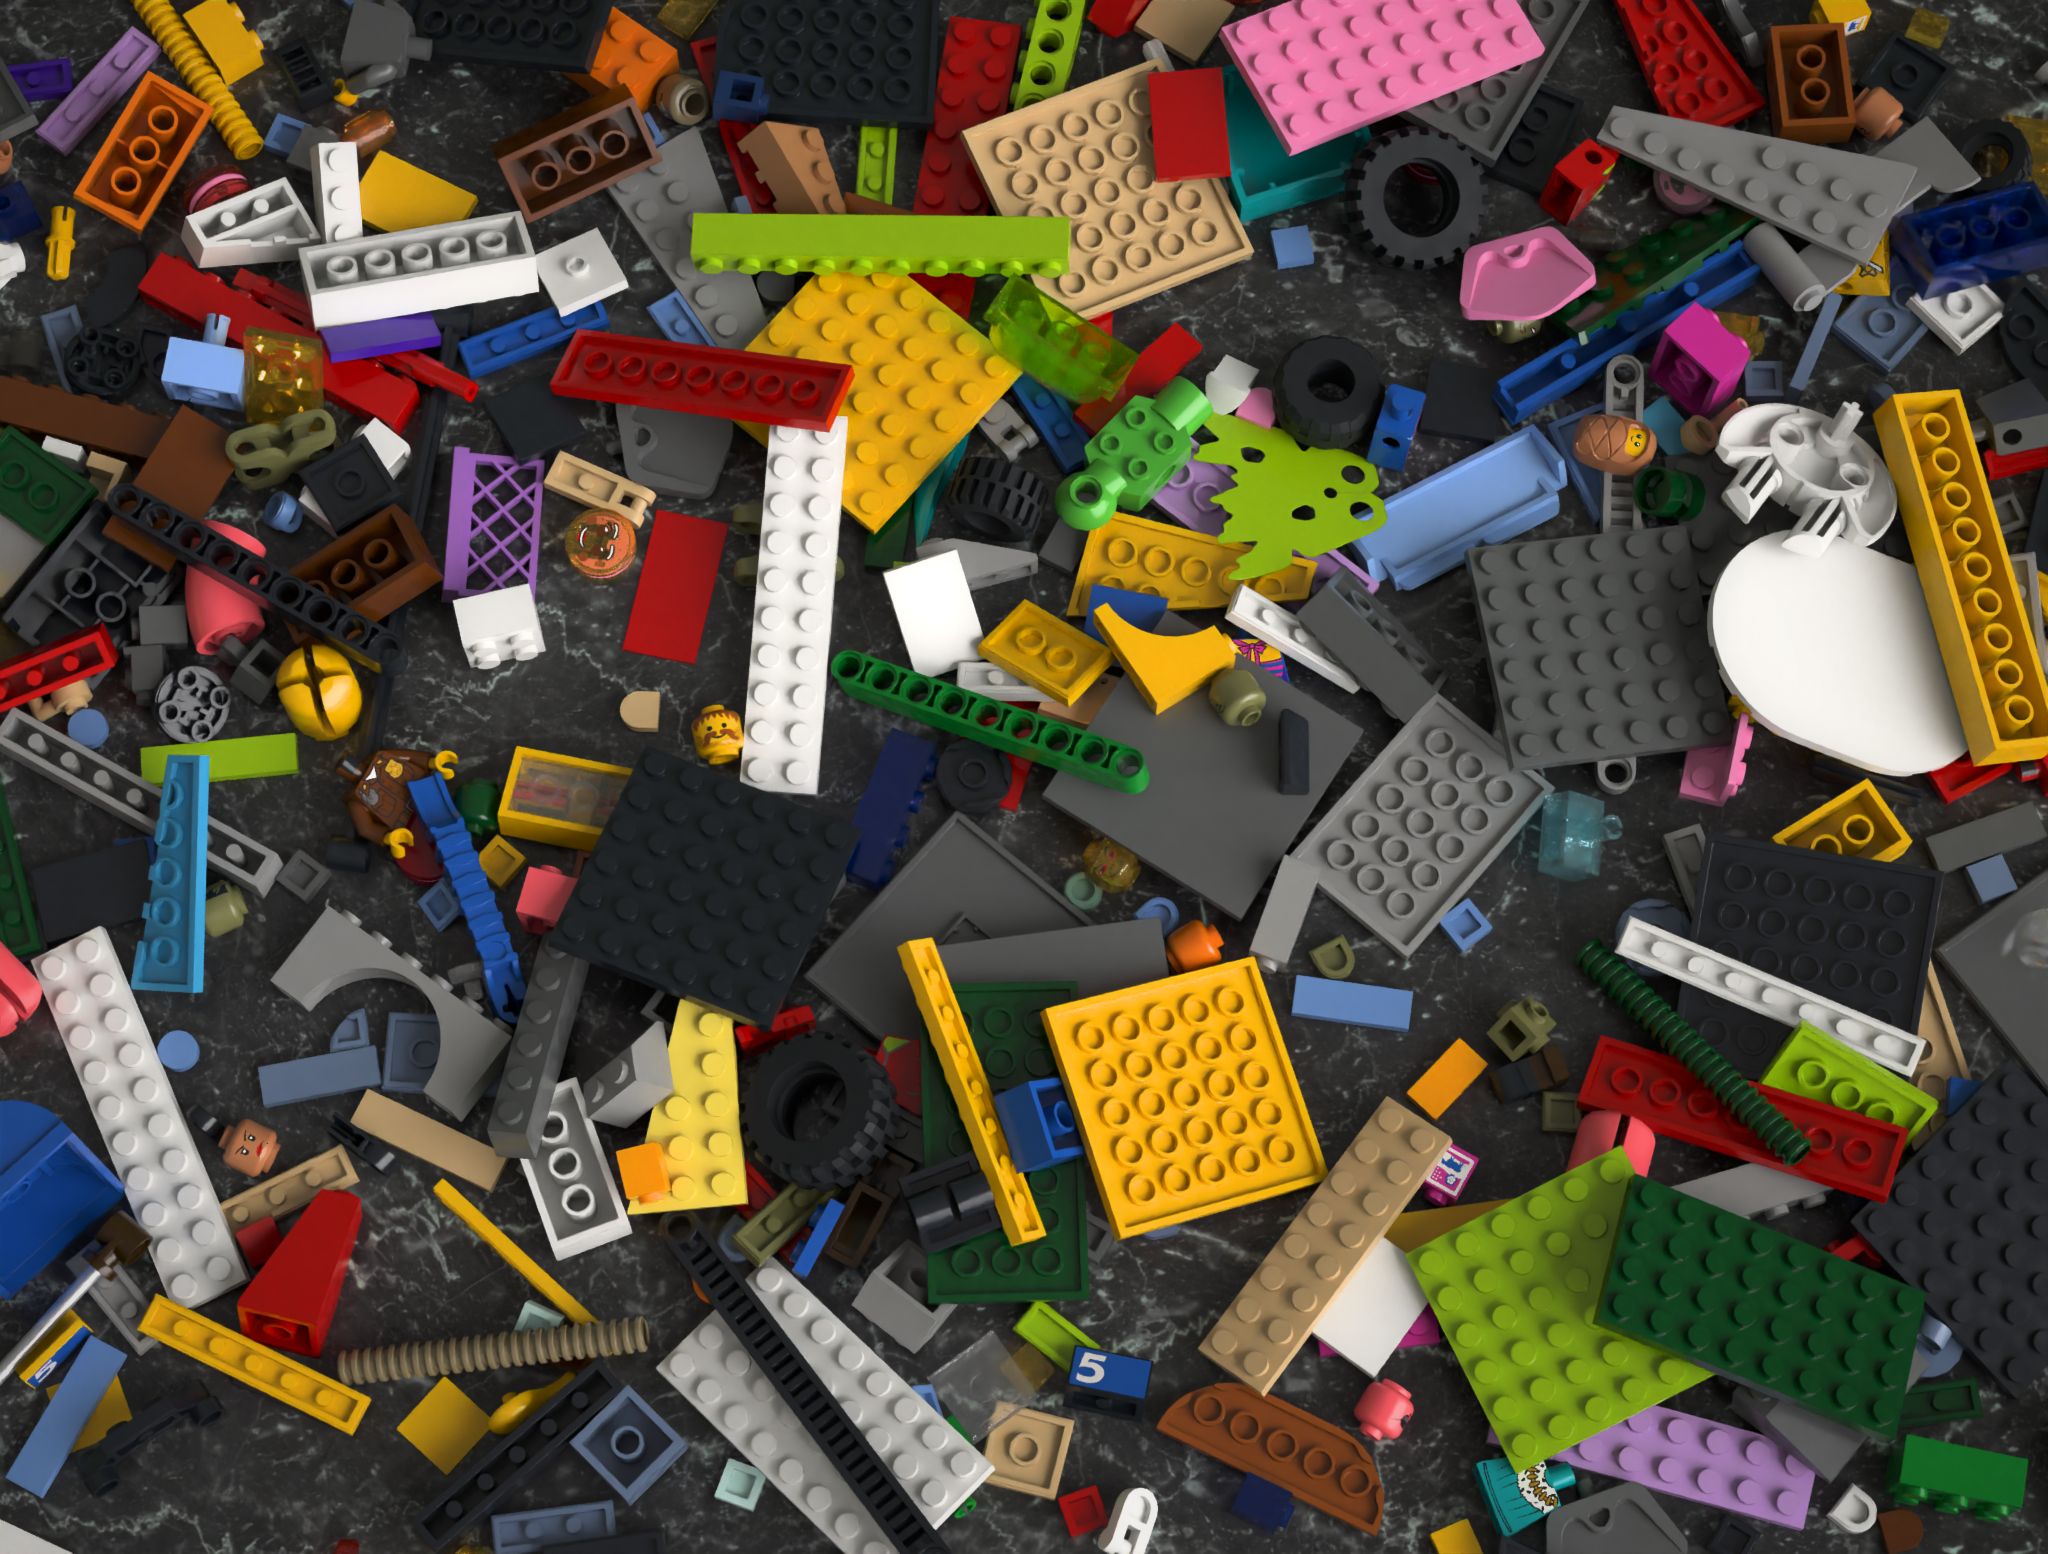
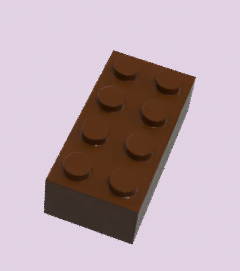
M625 83L490 145L527 224L662 161L635 98Z
M395 503L287 571L374 622H377L444 579L415 522ZM287 594L281 602L285 604L293 603L298 599L299 594ZM321 612L315 617L314 621L318 623L325 622L331 617L332 613ZM284 620L295 644L299 648L303 647L304 651L313 659L312 645L331 647ZM355 630L351 632L347 636L346 640H349L356 634L360 633L361 630Z

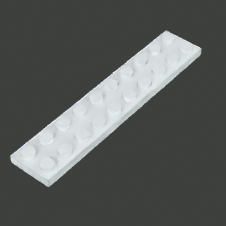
M836 416L829 433L770 425L740 782L768 793L816 797L818 794L848 431V417Z
M98 926L32 959L31 963L121 1183L126 1187L124 1191L138 1224L153 1236L148 1249L169 1300L189 1310H193L251 1281L106 928Z

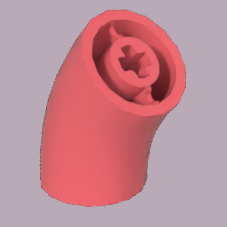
M206 519L200 521L202 524L258 556L265 557L266 548L249 534L218 521ZM193 538L190 548L197 546L201 539ZM225 556L221 558L217 566L229 565L234 557ZM187 564L185 578L186 614L189 630L197 652L205 655H214L219 651L220 646L229 635L234 636L245 645L263 631L265 621L258 604ZM259 575L254 576L249 584L258 585Z

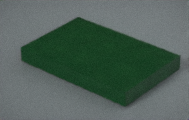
M8 425L0 435V514L51 550L100 492L97 487L11 425Z

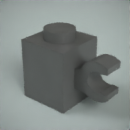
M229 635L220 646L221 648L216 655L225 663L237 666L229 682L260 705L276 687L277 672L282 661L287 657L263 638L250 651L237 638Z

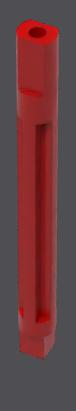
M240 267L232 282L235 287L249 292L258 302L268 307L275 306L284 311L290 318L314 327L306 296L266 276H257ZM417 350L372 357L431 387L437 386L468 402L475 398L479 386L474 381L446 368L442 362Z

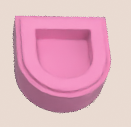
M1263 387L1251 389L1247 398L1238 407L1235 417L1270 431L1276 419L1273 410L1272 391Z

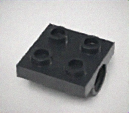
M974 1151L897 1180L926 1256L1002 1228L995 1208L992 1190L985 1173L980 1169Z

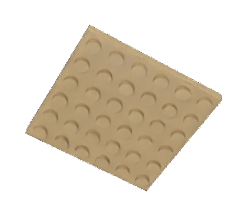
M1161 57L963 130L960 134V139L997 216L1070 218V275L1060 274V276L1055 278H1046L1039 274H1025L1053 334L1249 258L1255 252L1219 177L1157 183L1148 74L1167 72Z

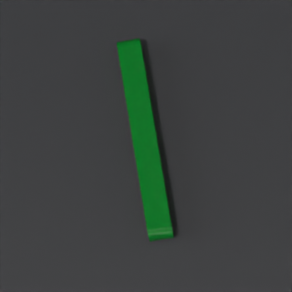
M842 651L832 660L831 671L839 688L845 695L1125 794L1133 795L1140 793L1149 784L1150 774L1141 752L1134 747L857 651ZM859 670L853 677H845L848 672ZM885 682H893L889 688L879 689ZM927 694L925 699L918 702L913 701L917 695ZM953 706H962L956 713H947ZM997 718L993 724L982 726L986 719ZM1027 729L1032 730L1027 737L1016 738L1019 732ZM1067 742L1066 746L1061 750H1051L1056 743ZM1094 754L1103 755L1097 762H1086ZM1127 767H1138L1136 772L1131 775L1121 774Z

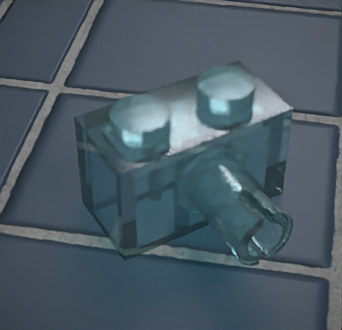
M1571 790L1545 796L1543 800L1538 871L1571 882L1599 876L1601 843L1620 838L1622 835L1621 831L1611 833L1612 830L1622 828L1620 819L1615 815L1603 817L1604 801Z

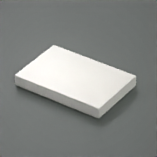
M952 548L882 572L914 672L934 677L957 669L958 662H978L985 659L978 655L977 646L984 640V636L957 549Z
M1384 1237L1311 1333L1372 1379L1375 1378L1429 1303L1405 1256L1406 1253Z

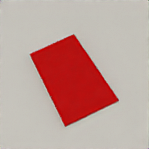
M657 510L622 650L695 665L729 524Z

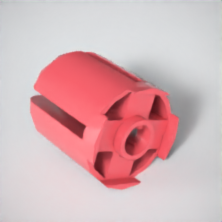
M0 941V1037H4L17 1029L15 1025L17 1021L24 1023L34 1013L40 1003L43 990L39 980Z
M1613 1110L1593 1111L1581 1120L1566 1172L1612 1150L1621 1112ZM1630 1115L1626 1126H1623L1616 1147L1622 1145L1636 1174L1647 1178L1655 1148L1654 1134L1644 1122Z

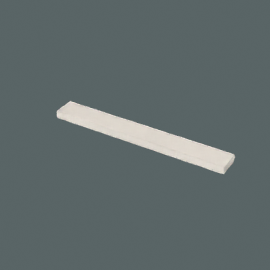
M1632 916L1629 917L1615 950V953L1790 1027L1795 1028L1800 1020L1804 1019L1873 1062L1909 1077H1912L1927 1040Z

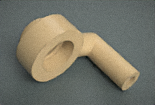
M1742 398L1736 399L1710 420L1700 415L1692 416L1680 427L1683 446L1690 452L1705 455L1716 446L1718 432L1723 429L1727 421L1739 411L1748 408L1746 401Z
M80 680L53 691L50 695L51 700L44 703L42 696L27 703L33 717L40 722H44L59 712L73 715L79 710L87 709L88 702L93 698L87 681Z

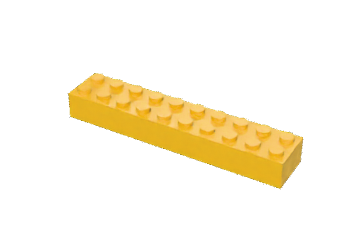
M1960 390L1893 394L1872 416L1888 471L1895 484L1897 502L1973 765L1982 766L2042 759L2048 754V687Z

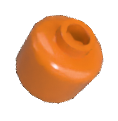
M1192 920L1168 935V947L1165 948V953L1176 972L1181 975L1217 965L1222 959L1219 947L1225 943L1213 924L1206 927L1201 921Z

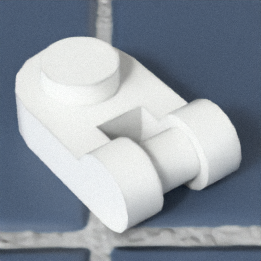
M1129 1488L1120 1493L1108 1526L1099 1537V1549L1108 1554H1144L1158 1511L1157 1500L1153 1493L1145 1488ZM1127 1528L1131 1530L1128 1540L1124 1539Z

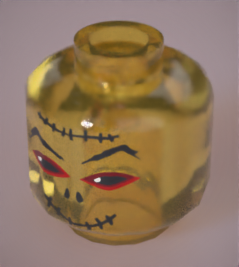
M1106 838L1100 843L1092 841L1081 858L1086 863L1084 868L1085 878L1108 894H1116L1120 890L1127 892L1137 879L1142 868L1138 864L1139 859Z

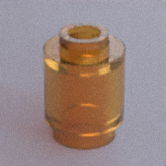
M382 107L377 111L371 109L342 125L344 134L340 135V139L342 142H356V153L362 158L391 142V137L397 134L398 131L390 115Z

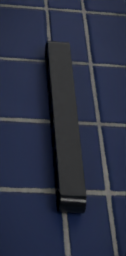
M120 483L110 490L107 496V503L117 523L123 528L385 677H396L406 670L408 655L401 638L394 632L136 485ZM128 501L136 502L132 509L128 511L120 510L124 503ZM159 520H169L168 524L162 529L152 528ZM192 538L201 539L200 543L193 548L184 547L186 542ZM225 556L234 557L229 565L217 566L221 558ZM256 575L266 576V579L261 584H249L250 580ZM287 594H299L298 599L293 603L285 604L281 602ZM321 612L332 613L331 617L325 622L318 623L314 621L315 617ZM355 630L365 632L363 637L357 641L346 640L347 636ZM387 649L398 651L396 656L390 660L379 658L380 654Z

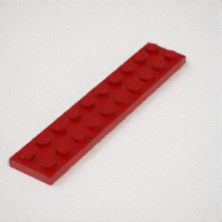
M950 16L935 92L933 131L928 130L913 205V212L919 213L918 215H989L991 202L960 139V134L963 130L1008 114L1010 95L1023 34L1022 25ZM926 273L908 274L910 278L967 323L969 322L977 277H969L963 273H947L941 277L930 276Z

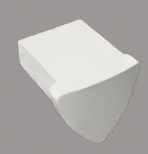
M1226 354L1214 371H1210L1206 376L1205 392L1207 399L1213 407V411L1223 416L1239 407L1249 395L1250 389L1255 383L1260 370Z

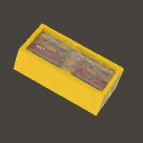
M516 746L497 814L500 833L502 835L592 852L633 769Z

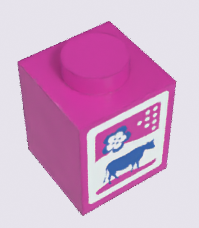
M1452 1144L1419 1189L1424 1191V1198L1440 1207H1444L1445 1204L1450 1207L1454 1206L1479 1159Z

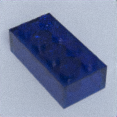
M2032 180L1903 215L1899 219L1890 244L1921 300L1932 299L2047 267L2048 204L2036 183Z

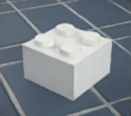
M529 583L453 600L461 641L471 668L490 669L498 666L501 663L500 661L513 658L519 661L529 660L538 656L539 652L546 651L537 608Z

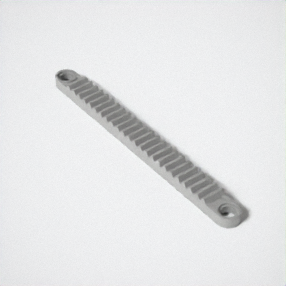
M1627 354L1618 355L1612 358L1605 370L1602 414L1627 417L1643 423V366L1634 356ZM1618 367H1627L1633 372L1634 380L1627 384L1620 383L1615 379L1613 372ZM1642 470L1634 476H1621L1602 471L1600 483V534L1641 529V511L1635 504L1633 493L1635 482ZM1636 757L1595 762L1596 783L1601 790L1608 794L1616 795L1627 791L1635 779ZM1612 764L1620 765L1625 770V780L1621 783L1610 782L1605 776V768Z

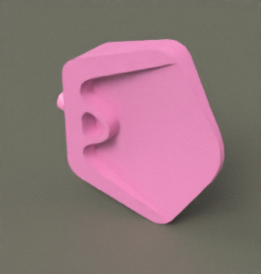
M1549 226L1474 245L1464 255L1460 290L1462 316L1469 320L1531 321L1541 319L1556 312L1594 287L1596 284L1595 268L1559 230Z

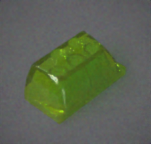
M1014 272L983 316V319L991 323L989 338L993 349L999 356L1052 392L1078 405L1091 404L1100 397H1104L1111 402L1140 356Z

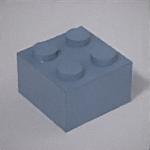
M629 1385L569 1442L572 1448L629 1506L688 1449L685 1441Z

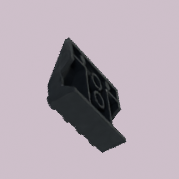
M96 499L93 500L1 611L0 624L28 646L36 649L103 622L119 659L123 654V647H129L133 642L131 618L138 617L139 606H162L186 576V569L176 562L168 574L102 535L103 529L113 514L103 502ZM111 668L82 680L87 681L89 688L93 691Z

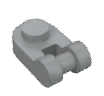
M999 399L976 424L980 433L1001 458L1009 463L1017 459L1018 453L1025 447L1030 449L1039 443V439L1033 429L1028 424H1025L1014 409L1003 399ZM1012 430L1016 436L1010 441L1004 439L1003 436Z

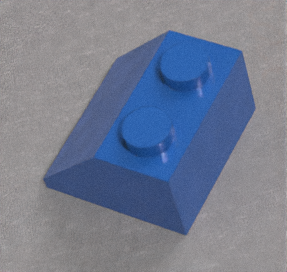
M1061 1077L1029 1081L993 1097L1017 1174L1042 1170L1087 1156Z

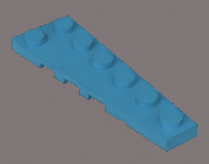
M168 755L159 807L160 816L157 821L154 838L158 845L155 864L150 865L148 880H152L149 902L144 903L142 918L146 919L143 940L137 943L131 989L185 993L203 992L210 756Z

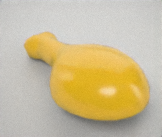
M569 1371L544 1388L527 1390L518 1395L516 1392L507 1393L502 1397L503 1405L492 1414L487 1426L489 1430L498 1435H509L577 1375Z

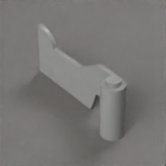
M1928 116L1872 156L1908 163L1918 167L1917 173L1895 214L1930 188L1943 193H1953L1969 188L1981 181L1978 173ZM1769 222L1762 223L1753 228L1742 241L1744 244L1743 249L1755 264L1759 265L1765 276L1794 311L1797 312L1803 310L1810 311L1817 307L1822 298L1849 279L1859 265L1814 243H1811L1797 254L1773 224Z

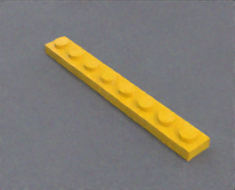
M933 938L907 941L897 947L902 967L910 981L916 997V1004L923 1015L930 1034L931 1043L938 1054L946 1082L951 1088L959 1109V1116L965 1125L975 1156L989 1182L995 1205L1002 1221L1003 1231L1007 1235L1011 1247L1044 1237L1047 1234L1024 1174H1017L1014 1161L1011 1159L1010 1149L1002 1124L998 1118V1111L992 1091Z

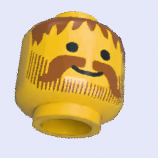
M712 705L702 709V715L696 718L691 726L697 754L702 759L709 760V763L713 765L726 764L739 758V752L743 750L744 732L740 716L735 711L724 710L723 705Z

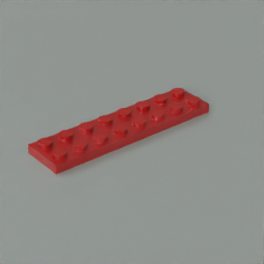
M577 329L549 385L554 395L829 433L855 374L852 365Z
M1600 1035L1577 1099L1576 1108L1588 1112L1600 1110L1621 1112L1620 1122L1626 1124L1629 1116L1632 1115L1644 1122L1655 1133L1886 1204L1909 1129L1750 1081L1749 1087H1756L1759 1090L1758 1095H1764L1768 1099L1767 1104H1774L1776 1106V1113L1782 1112L1785 1115V1121L1790 1120L1794 1123V1130L1800 1129L1803 1132V1138L1808 1137L1812 1140L1811 1149L1808 1154L1796 1165L1787 1167L1783 1164V1157L1777 1158L1774 1155L1775 1149L1769 1150L1765 1146V1140L1760 1141L1756 1138L1757 1132H1750L1747 1129L1748 1124H1742L1739 1121V1115L1734 1116L1730 1113V1106L1724 1107L1721 1104L1722 1099H1716L1712 1095L1713 1090L1708 1091L1703 1087L1704 1081L1698 1082L1695 1079V1073L1690 1074L1686 1071L1687 1065H1680L1675 1057Z

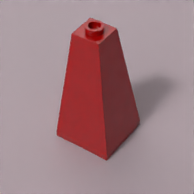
M342 1189L334 1191L320 1190L239 1298L237 1310L243 1336L263 1346L321 1359L363 1216L361 1199Z

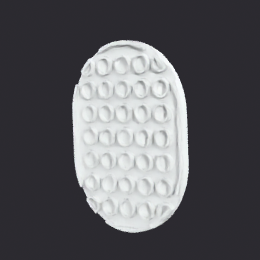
M1791 530L1775 532L1755 540L1742 549L1725 566L1713 587L1707 613L1709 645L1714 649L1720 666L1718 672L1733 696L1737 695L1744 705L1753 712L1751 716L1755 720L1792 742L1863 769L1891 776H1911L1917 773L1933 772L1952 763L1969 750L1915 566L1865 546L1851 544L1846 539L1838 536L1834 537L1819 558L1806 556L1781 547V543Z

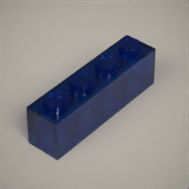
M892 727L851 825L862 829V836L845 870L846 881L878 893L882 882L888 884L896 867V862L892 861L897 847L900 849L904 848L911 831V827L906 826L911 813H919L925 798V793L921 789L926 778L932 780L936 773V766L940 758L935 757V743Z

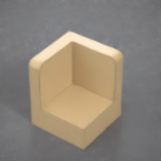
M91 451L85 465L91 474L89 482L97 487L100 492L94 500L99 499L110 510L107 503V496L110 490L120 483H131L134 476L126 462Z

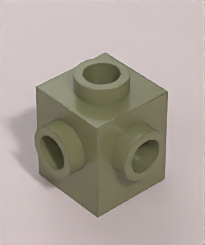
M1528 996L1519 1003L1512 999L1496 1014L1499 1020L1486 1034L1514 1062L1529 1051L1532 1055L1540 1052L1551 1041L1547 1034L1557 1023L1549 1016L1545 1006L1535 1001L1531 996Z

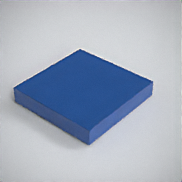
M1094 583L1092 585L1084 633L1109 647L1093 624L1094 610L1106 602L1127 623L1142 631L1152 633L1167 610L1169 598ZM1117 658L1110 665L1123 668Z

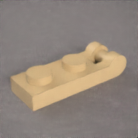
M561 450L543 482L546 489L599 512L617 516L634 529H640L645 519L643 513L646 507H651L656 498V494L652 490ZM624 495L634 499L630 507L620 504Z

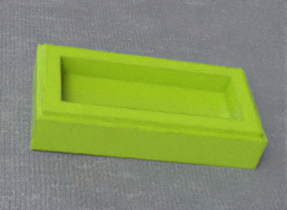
M1033 1302L1013 1327V1331L1067 1374H1069L1075 1345L1100 1350V1346L1044 1302Z

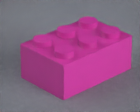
M1695 301L1664 330L1647 375L1690 415H1700L1708 419L1733 395L1751 351L1739 335L1731 334L1720 324L1719 318L1712 310L1701 307Z

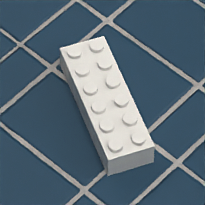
M521 211L298 248L303 285L315 331L539 292L536 256Z

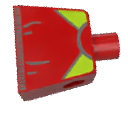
M1586 139L1554 166L1538 205L1566 227L1603 190L1616 164V159L1619 157V152L1602 144L1598 145L1592 139Z
M885 1035L878 1052L861 1046L883 1065L890 1074L889 1080L895 1084L898 1093L893 1101L903 1110L922 1119L919 1040Z

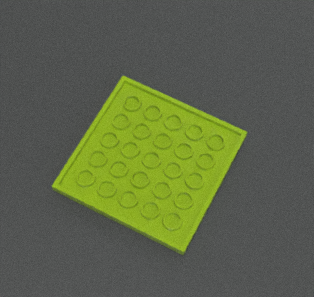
M1622 1145L1405 1254L1516 1474L1716 1375L1713 1372L1592 1324L1628 1179L1636 1173Z

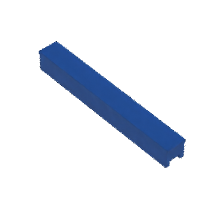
M1738 240L1729 246L1730 249L1722 254L1716 253L1703 261V267L1667 291H1661L1658 294L1651 293L1645 297L1643 307L1635 312L1626 310L1615 317L1616 325L1607 330L1602 326L1588 335L1589 343L1580 346L1570 338L1497 381L1491 396L1499 405V410L1511 427L1604 373L1612 358L1623 354L1633 356L1660 340L1664 330L1695 301L1701 307L1711 310L1757 282L1756 279L1761 268L1757 263L1753 264L1743 251L1744 244L1742 241Z

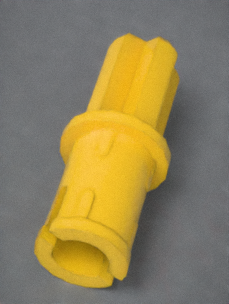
M56 206L51 209L50 236L45 240V245L48 247L46 275L55 281L67 279L69 276L71 250L75 248V241L72 239L76 211L67 207L66 215L63 216L64 206Z

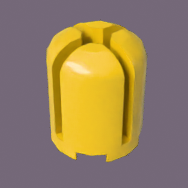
M312 645L315 666L312 667L303 647L294 650L282 661L276 675V685L279 689L278 695L293 726L298 728L303 734L315 738L316 741H334L349 734V729L358 721L361 711L362 713L364 712V696L348 660L334 648L325 645ZM320 696L322 697L325 712H321V707L317 701L320 699Z

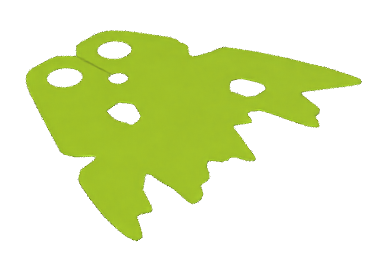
M1213 412L1203 423L1219 441L1201 445L1199 452L1192 458L1200 462L1232 466L1237 470V473L1231 475L1230 478L1238 486L1209 499L1213 503L1221 504L1226 512L1233 515L1231 519L1224 523V532L1218 536V543L1257 542L1251 552L1236 559L1240 568L1230 573L1228 579H1250L1285 569L1293 561V549L1304 556L1314 558L1378 530L1386 523L1387 514L1384 502L1371 493L1379 486L1377 471L1372 463L1366 462L1367 459L1342 449L1322 450L1311 446L1308 450L1302 451L1294 438L1287 434L1285 430L1272 426L1269 431L1228 414L1222 416ZM1244 447L1254 448L1262 451L1265 457L1260 463L1247 462L1242 457L1241 449ZM1350 465L1359 467L1364 472L1365 479L1358 484L1349 483L1343 479L1341 475L1342 469ZM1332 488L1337 492V496L1335 498H1328L1325 496L1324 490ZM1356 502L1368 504L1373 510L1372 518L1366 521L1354 518L1350 513L1351 505ZM1307 505L1314 509L1315 518L1306 521L1293 519L1292 512L1298 507Z

